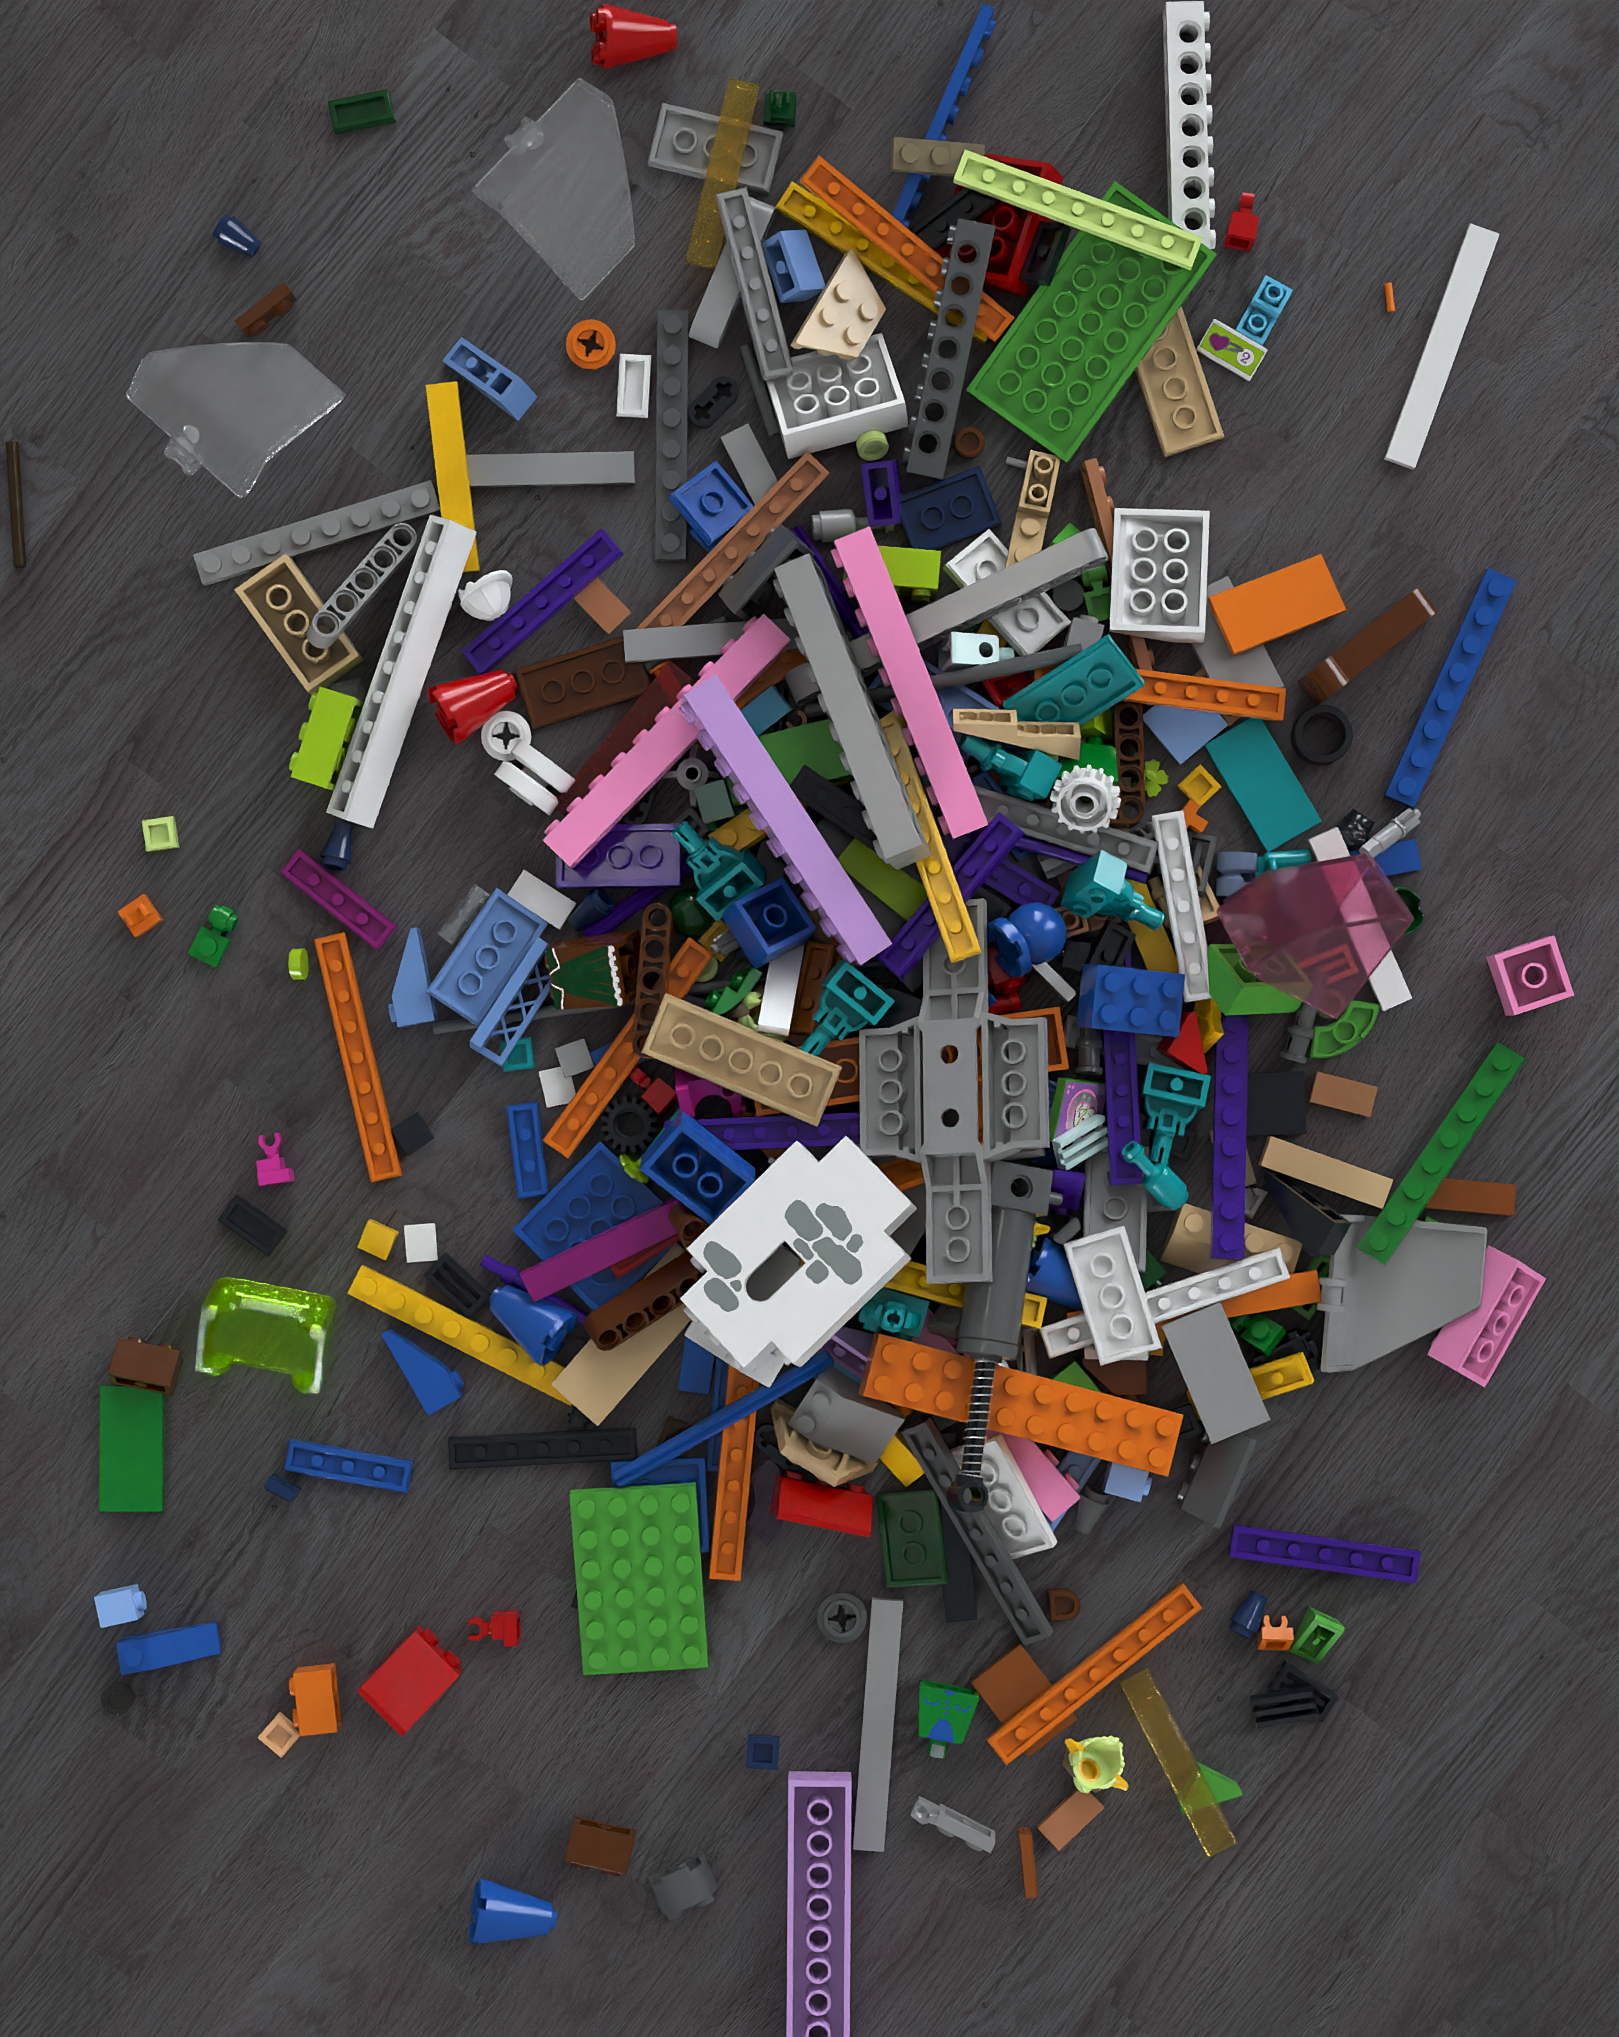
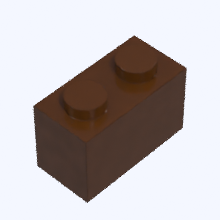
M129 1337L128 1340L118 1338L108 1376L112 1384L173 1396L183 1359L180 1351L170 1344L160 1343L158 1346L146 1344V1341L136 1337Z
M576 1816L565 1861L571 1862V1866L577 1869L588 1870L590 1867L602 1869V1873L608 1876L618 1877L620 1874L627 1875L636 1830Z

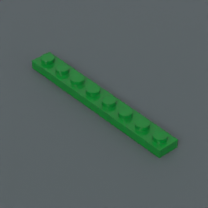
M1496 1043L1358 1245L1360 1251L1383 1266L1387 1264L1525 1062L1524 1057L1501 1043Z

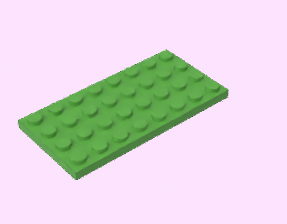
M1114 181L1102 198L1103 201L1181 229L1116 181ZM1079 230L1062 254L1051 285H1040L966 391L1068 464L1215 260L1217 254L1201 243L1191 270Z

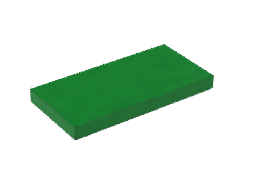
M101 1385L99 1512L164 1511L165 1394L122 1385Z

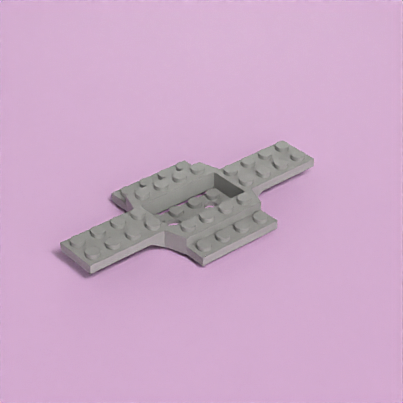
M983 898L969 899L965 904L982 953L952 964L940 934L923 955V1000L919 1016L890 1028L859 1030L860 1149L867 1157L896 1156L921 1164L926 1187L927 1283L993 1282L991 1163L1018 1153L1022 1149L1050 1148L1047 1019L1044 1017L1010 1019L988 1013L987 901ZM980 1026L982 1031L983 1145L978 1141L977 1029ZM948 1046H955L958 1050L956 1061L950 1064L945 1063L942 1060L943 1050ZM954 1109L959 1114V1121L954 1127H946L943 1124V1115L946 1111Z

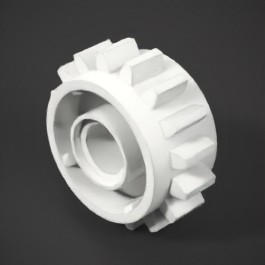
M1089 764L1086 768H1079L1076 765L1071 773L1067 771L1062 773V781H1055L1053 787L1055 791H1052L1050 800L1055 803H1053L1051 810L1053 813L1059 814L1058 822L1067 824L1068 830H1080V834L1090 830L1093 833H1097L1099 827H1109V818L1116 819L1118 813L1116 808H1120L1121 798L1117 797L1120 788L1119 786H1113L1114 777H1107L1103 773V768L1096 770ZM1088 796L1093 801L1090 803H1084L1079 799V797Z

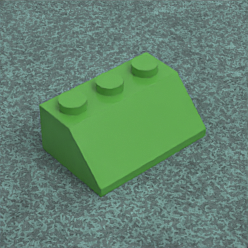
M1281 943L1210 944L1207 948L1209 994L1225 1016L1294 1013L1298 1010L1313 986Z

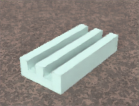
M1094 1114L1052 1140L1058 1169L1067 1171L1108 1146V1137H1105L1107 1127L1102 1124L1106 1122L1105 1116ZM1095 1129L1094 1132L1090 1133L1089 1135L1085 1136L1084 1138H1081V1136H1083L1084 1134H1086V1133H1088L1089 1131ZM1071 1142H1073V1144H1072L1071 1146L1067 1147V1148L1064 1149V1150L1062 1149V1148L1065 1147L1066 1145H1068V1144H1070Z

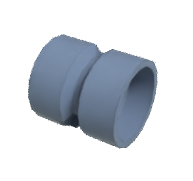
M1217 852L1216 870L1221 873V876L1216 879L1215 897L1256 898L1257 880L1252 877V874L1257 871V853Z

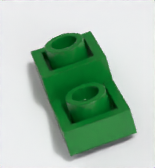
M753 967L737 971L732 977L729 987L716 991L713 990L704 1002V1007H706V1010L717 1015L727 1012L751 991L762 973Z

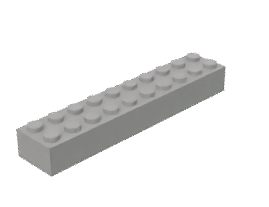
M809 553L774 568L777 579L773 580L775 589L779 597H783L785 604L788 606L784 609L790 626H794L797 634H799V636L795 637L799 651L810 662L806 669L812 683H816L818 690L821 691V694L817 695L819 704L823 712H827L830 720L832 719L833 721L828 724L834 741H838L840 747L844 750L839 755L845 770H849L851 776L855 779L850 784L857 800L860 799L862 805L866 808V810L862 811V816L868 829H872L874 835L877 836L873 844L879 858H883L885 864L890 863L898 870L932 856L821 568Z

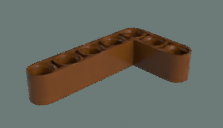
M1418 587L1298 680V682L1315 704L1319 705L1438 611Z
M1120 701L1111 707L1112 746L1116 749L1118 786L1120 788L1117 797L1121 798L1120 808H1116L1118 810L1116 819L1109 818V827L1114 829L1135 827L1145 813L1143 704ZM1125 712L1130 713L1135 719V724L1131 726L1122 724L1119 715ZM1125 743L1133 745L1136 754L1132 757L1123 755L1120 751V745ZM1124 774L1134 776L1137 783L1136 786L1133 788L1125 787L1121 783V776ZM1124 805L1133 806L1137 810V817L1127 819L1123 816L1121 808Z
M660 903L651 904L645 909L643 914L632 1034V1048L634 1052L640 1057L652 1059L655 1058L641 1053L642 1050L639 1043L643 1036L649 1035L654 1020L646 1021L642 1011L647 1004L651 1003L656 1005L659 1010L664 995L668 994L674 915L672 911ZM656 910H664L667 915L666 922L660 927H655L651 923V915ZM654 941H660L664 946V952L658 958H651L648 954V947ZM651 972H657L661 977V984L655 990H650L645 985L646 976Z
M678 1202L671 1207L668 1212V1220L686 1252L600 1306L586 1317L584 1327L598 1349L602 1351L614 1349L684 1304L680 1298L707 1273V1271L701 1273L691 1263L690 1259L693 1255L687 1248L708 1226L700 1216L682 1202Z

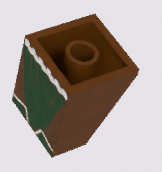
M639 929L561 940L546 948L545 965L550 973V995L554 1000L555 1009L625 1006L636 998L641 943ZM646 977V979H645V985H646L647 988H648L647 977Z

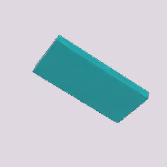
M1108 634L1003 701V707L1006 710H1016L1017 721L1078 722L1079 726H1082L1145 686V683Z
M1250 718L1203 746L1266 853L1322 821L1262 719Z

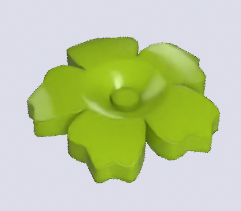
M1155 759L1144 763L1145 790L1149 798L1157 797L1158 792L1161 791L1159 785L1167 784L1169 778L1164 770L1158 771L1160 762L1155 761ZM1136 780L1131 784L1132 788L1136 786Z
M623 1152L619 1159L622 1167H624V1171L631 1178L641 1183H647L649 1176L640 1170L641 1157L639 1158V1155H636L635 1152L628 1153L627 1155Z

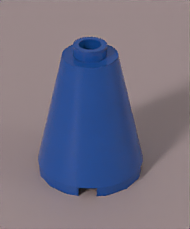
M1043 1234L1038 1236L1035 1242L1036 1247L1031 1251L1026 1292L1046 1297L1048 1301L1077 1311L1083 1310L1066 1253L1049 1235Z
M506 1285L504 1288L498 1287L489 1298L491 1303L490 1311L539 1366L541 1364H548L566 1344L563 1342L566 1333L572 1334L578 1322V1316L572 1311L544 1299L533 1302L529 1293L510 1285Z
M479 1879L475 1884L470 1913H473L472 1923H469L470 1943L482 1944L548 1935L550 1929H555L557 1910L552 1909L551 1902L487 1879Z

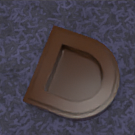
M1069 1588L1047 1589L1050 1622L1069 1621L1078 1615L1080 1600L1073 1590Z

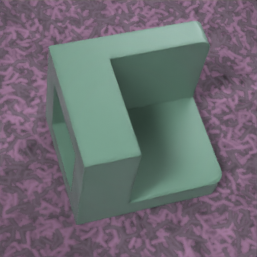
M724 779L693 788L702 820L705 824L728 817L732 819L737 816L735 808L731 804L727 781Z

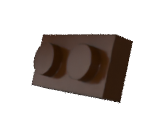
M283 282L238 317L235 322L247 337H250L252 334L254 336L259 335L269 326L268 322L275 316H283L288 313L293 307L292 303L297 299Z

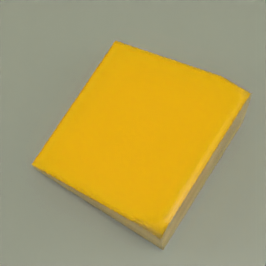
M369 1219L357 1248L386 1261L399 1232Z

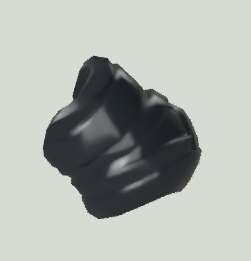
M1352 809L1344 817L1343 822L1336 827L1339 828L1346 847H1361L1368 841L1369 832H1371L1375 822Z

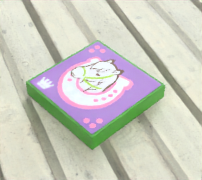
M1058 1077L1049 1117L1050 1141L1094 1114H1103L1106 1101L1105 1082ZM1093 1129V1130L1089 1131L1088 1133L1084 1134L1083 1136H1081V1138H1084L1085 1136H1087V1135H1089L1090 1133L1094 1132L1095 1129Z

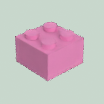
M1555 936L1544 937L1486 957L1506 1016H1514L1574 996Z

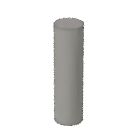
M1008 456L1006 460L1007 465L1026 469L1028 461Z

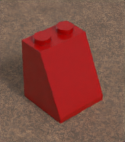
M420 1626L364 1680L357 1690L401 1737L463 1671L460 1667L461 1661L450 1650L445 1652L437 1644L439 1642L437 1636L430 1629L426 1628L423 1630Z

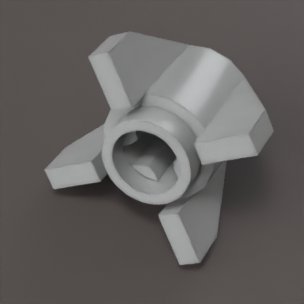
M694 744L691 747L690 757L679 764L677 771H669L663 776V779H678V782L686 790H689L691 808H698L693 788L708 784L709 780L725 779L719 772L709 771L708 767L698 759V744ZM691 768H695L698 771V776L694 780H690L686 775L691 772Z

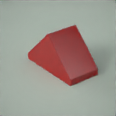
M1028 671L984 680L980 687L989 702L1000 709H1004L1003 701L1033 683V680Z
M1181 1011L1179 1037L1164 1036L1156 1050L1187 1071L1207 1074L1208 1070L1196 1012Z

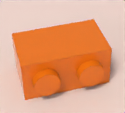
M335 1663L298 1667L293 1673V1677L289 1678L290 1695L295 1696L297 1707L293 1709L292 1714L294 1727H299L300 1736L338 1732L342 1726Z

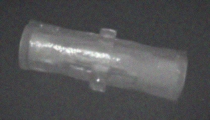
M474 884L459 906H454L452 909L454 911L437 934L454 945L464 929L470 923L472 924L475 919L474 917L491 895Z

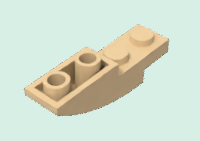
M1034 450L1030 451L1005 568L1040 552L1042 549L1061 460L1056 455Z

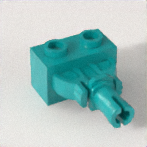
M965 733L957 745L958 749L976 758L982 770H991L1001 777L998 785L1006 790V795L1021 800L1046 799L1062 767V764L1038 750L1018 751L1009 754L1001 750L1002 745L999 743L987 744L979 738Z
M684 820L680 823L681 827L677 825L673 829L671 835L690 853L686 863L693 869L694 879L698 886L696 900L718 921L733 902L756 891L764 884L766 868L746 847L739 852L731 846L721 845L714 837L710 840H703L688 822Z
M1100 850L1068 875L1061 906L1071 910L1077 916L1088 919L1094 913L1106 916H1115L1124 922L1134 919L1154 931L1160 928L1165 918V913L1142 903L1143 895L1134 891L1133 886L1124 879L1128 864L1103 850Z
M839 960L820 983L824 989L820 995L819 1009L812 1017L818 1024L799 1049L818 1056L832 1038L836 1037L842 1041L849 1032L857 1031L866 1024L875 1026L894 1003V1000L847 961Z
M1150 1062L1145 1066L1139 1097L1144 1098V1109L1148 1116L1146 1129L1153 1130L1155 1119H1157L1149 1158L1152 1163L1158 1162L1160 1150L1162 1149L1159 1163L1169 1165L1168 1161L1175 1134L1176 1136L1183 1137L1185 1126L1192 1121L1197 1110L1205 1107L1211 1076Z
M881 1288L861 1308L858 1321L864 1323V1329L881 1333L883 1328L886 1331L893 1332V1337L912 1342L913 1337L920 1338L930 1301Z

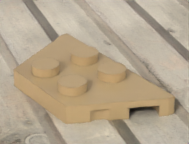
M852 249L844 254L790 345L793 348L800 349L805 347L817 350L818 354L827 356L833 354L841 359L853 361L858 358L886 308Z
M779 1398L772 1404L770 1410L780 1454L787 1457L790 1462L810 1471L819 1480L835 1487L873 1472L879 1463V1460L874 1464L812 1442L787 1425L797 1409Z

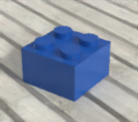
M784 877L733 902L722 916V919L755 969L805 944L817 930Z

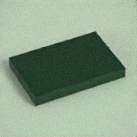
M934 1488L877 1493L876 1502L886 1588L948 1584L949 1574L941 1503Z

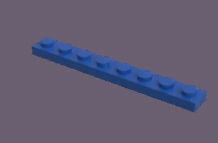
M983 4L927 132L926 140H947L948 136L943 134L948 123L953 125L960 109V107L956 106L960 95L966 96L972 82V78L968 77L972 66L978 68L984 54V50L980 48L984 38L990 40L997 21L992 20L994 8ZM909 174L892 213V216L908 229L911 222L906 219L911 209L917 210L923 195L919 189L923 180L929 182L931 178L929 174Z
M1491 568L1485 570L1383 796L1411 809L1415 807L1517 580Z

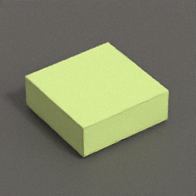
M174 816L142 820L146 852L179 848Z

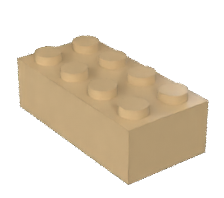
M286 553L234 589L309 694L312 695L313 692L318 693L320 686L328 687L364 661L345 632L328 648H317L309 642L307 630L315 614L322 608L324 603L295 562ZM323 625L317 626L318 630L323 634L331 633L328 627Z

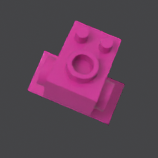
M675 1067L676 1094L680 1111H684L690 1117H694V1110L703 1097L718 1094L729 1101L734 1118H738L739 1111L745 1112L746 1104L745 1098L742 1097L743 1095L729 1089L725 1091L722 1086Z

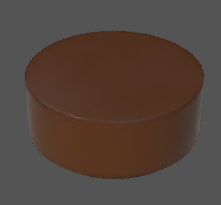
M973 426L960 429L954 439V449L964 459L977 458L985 447L984 434Z

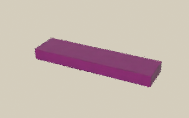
M300 848L280 871L283 876L377 951L380 950L398 927Z

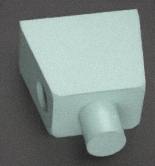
M951 632L938 646V669L944 673L1014 658V649L1012 647H999V638L996 635Z

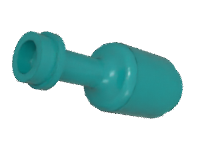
M1131 1141L1125 1145L1122 1150L1124 1159L1128 1163L1134 1162L1145 1173L1143 1175V1186L1163 1207H1168L1171 1210H1176L1184 1205L1189 1197L1187 1186L1168 1165L1164 1163L1153 1165L1143 1154L1144 1147L1136 1141Z

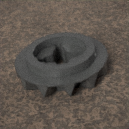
M837 1592L827 1596L819 1606L817 1623L820 1631L826 1638L837 1643H846L855 1640L862 1634L867 1623V1613L862 1601L852 1593ZM839 1605H842L845 1614L856 1615L846 1619L845 1630H842L839 1620L828 1619L838 1614Z

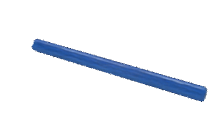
M827 1350L817 1353L802 1367L795 1366L776 1377L770 1388L762 1385L619 1468L613 1473L615 1483L619 1488L631 1484L834 1365L831 1354Z

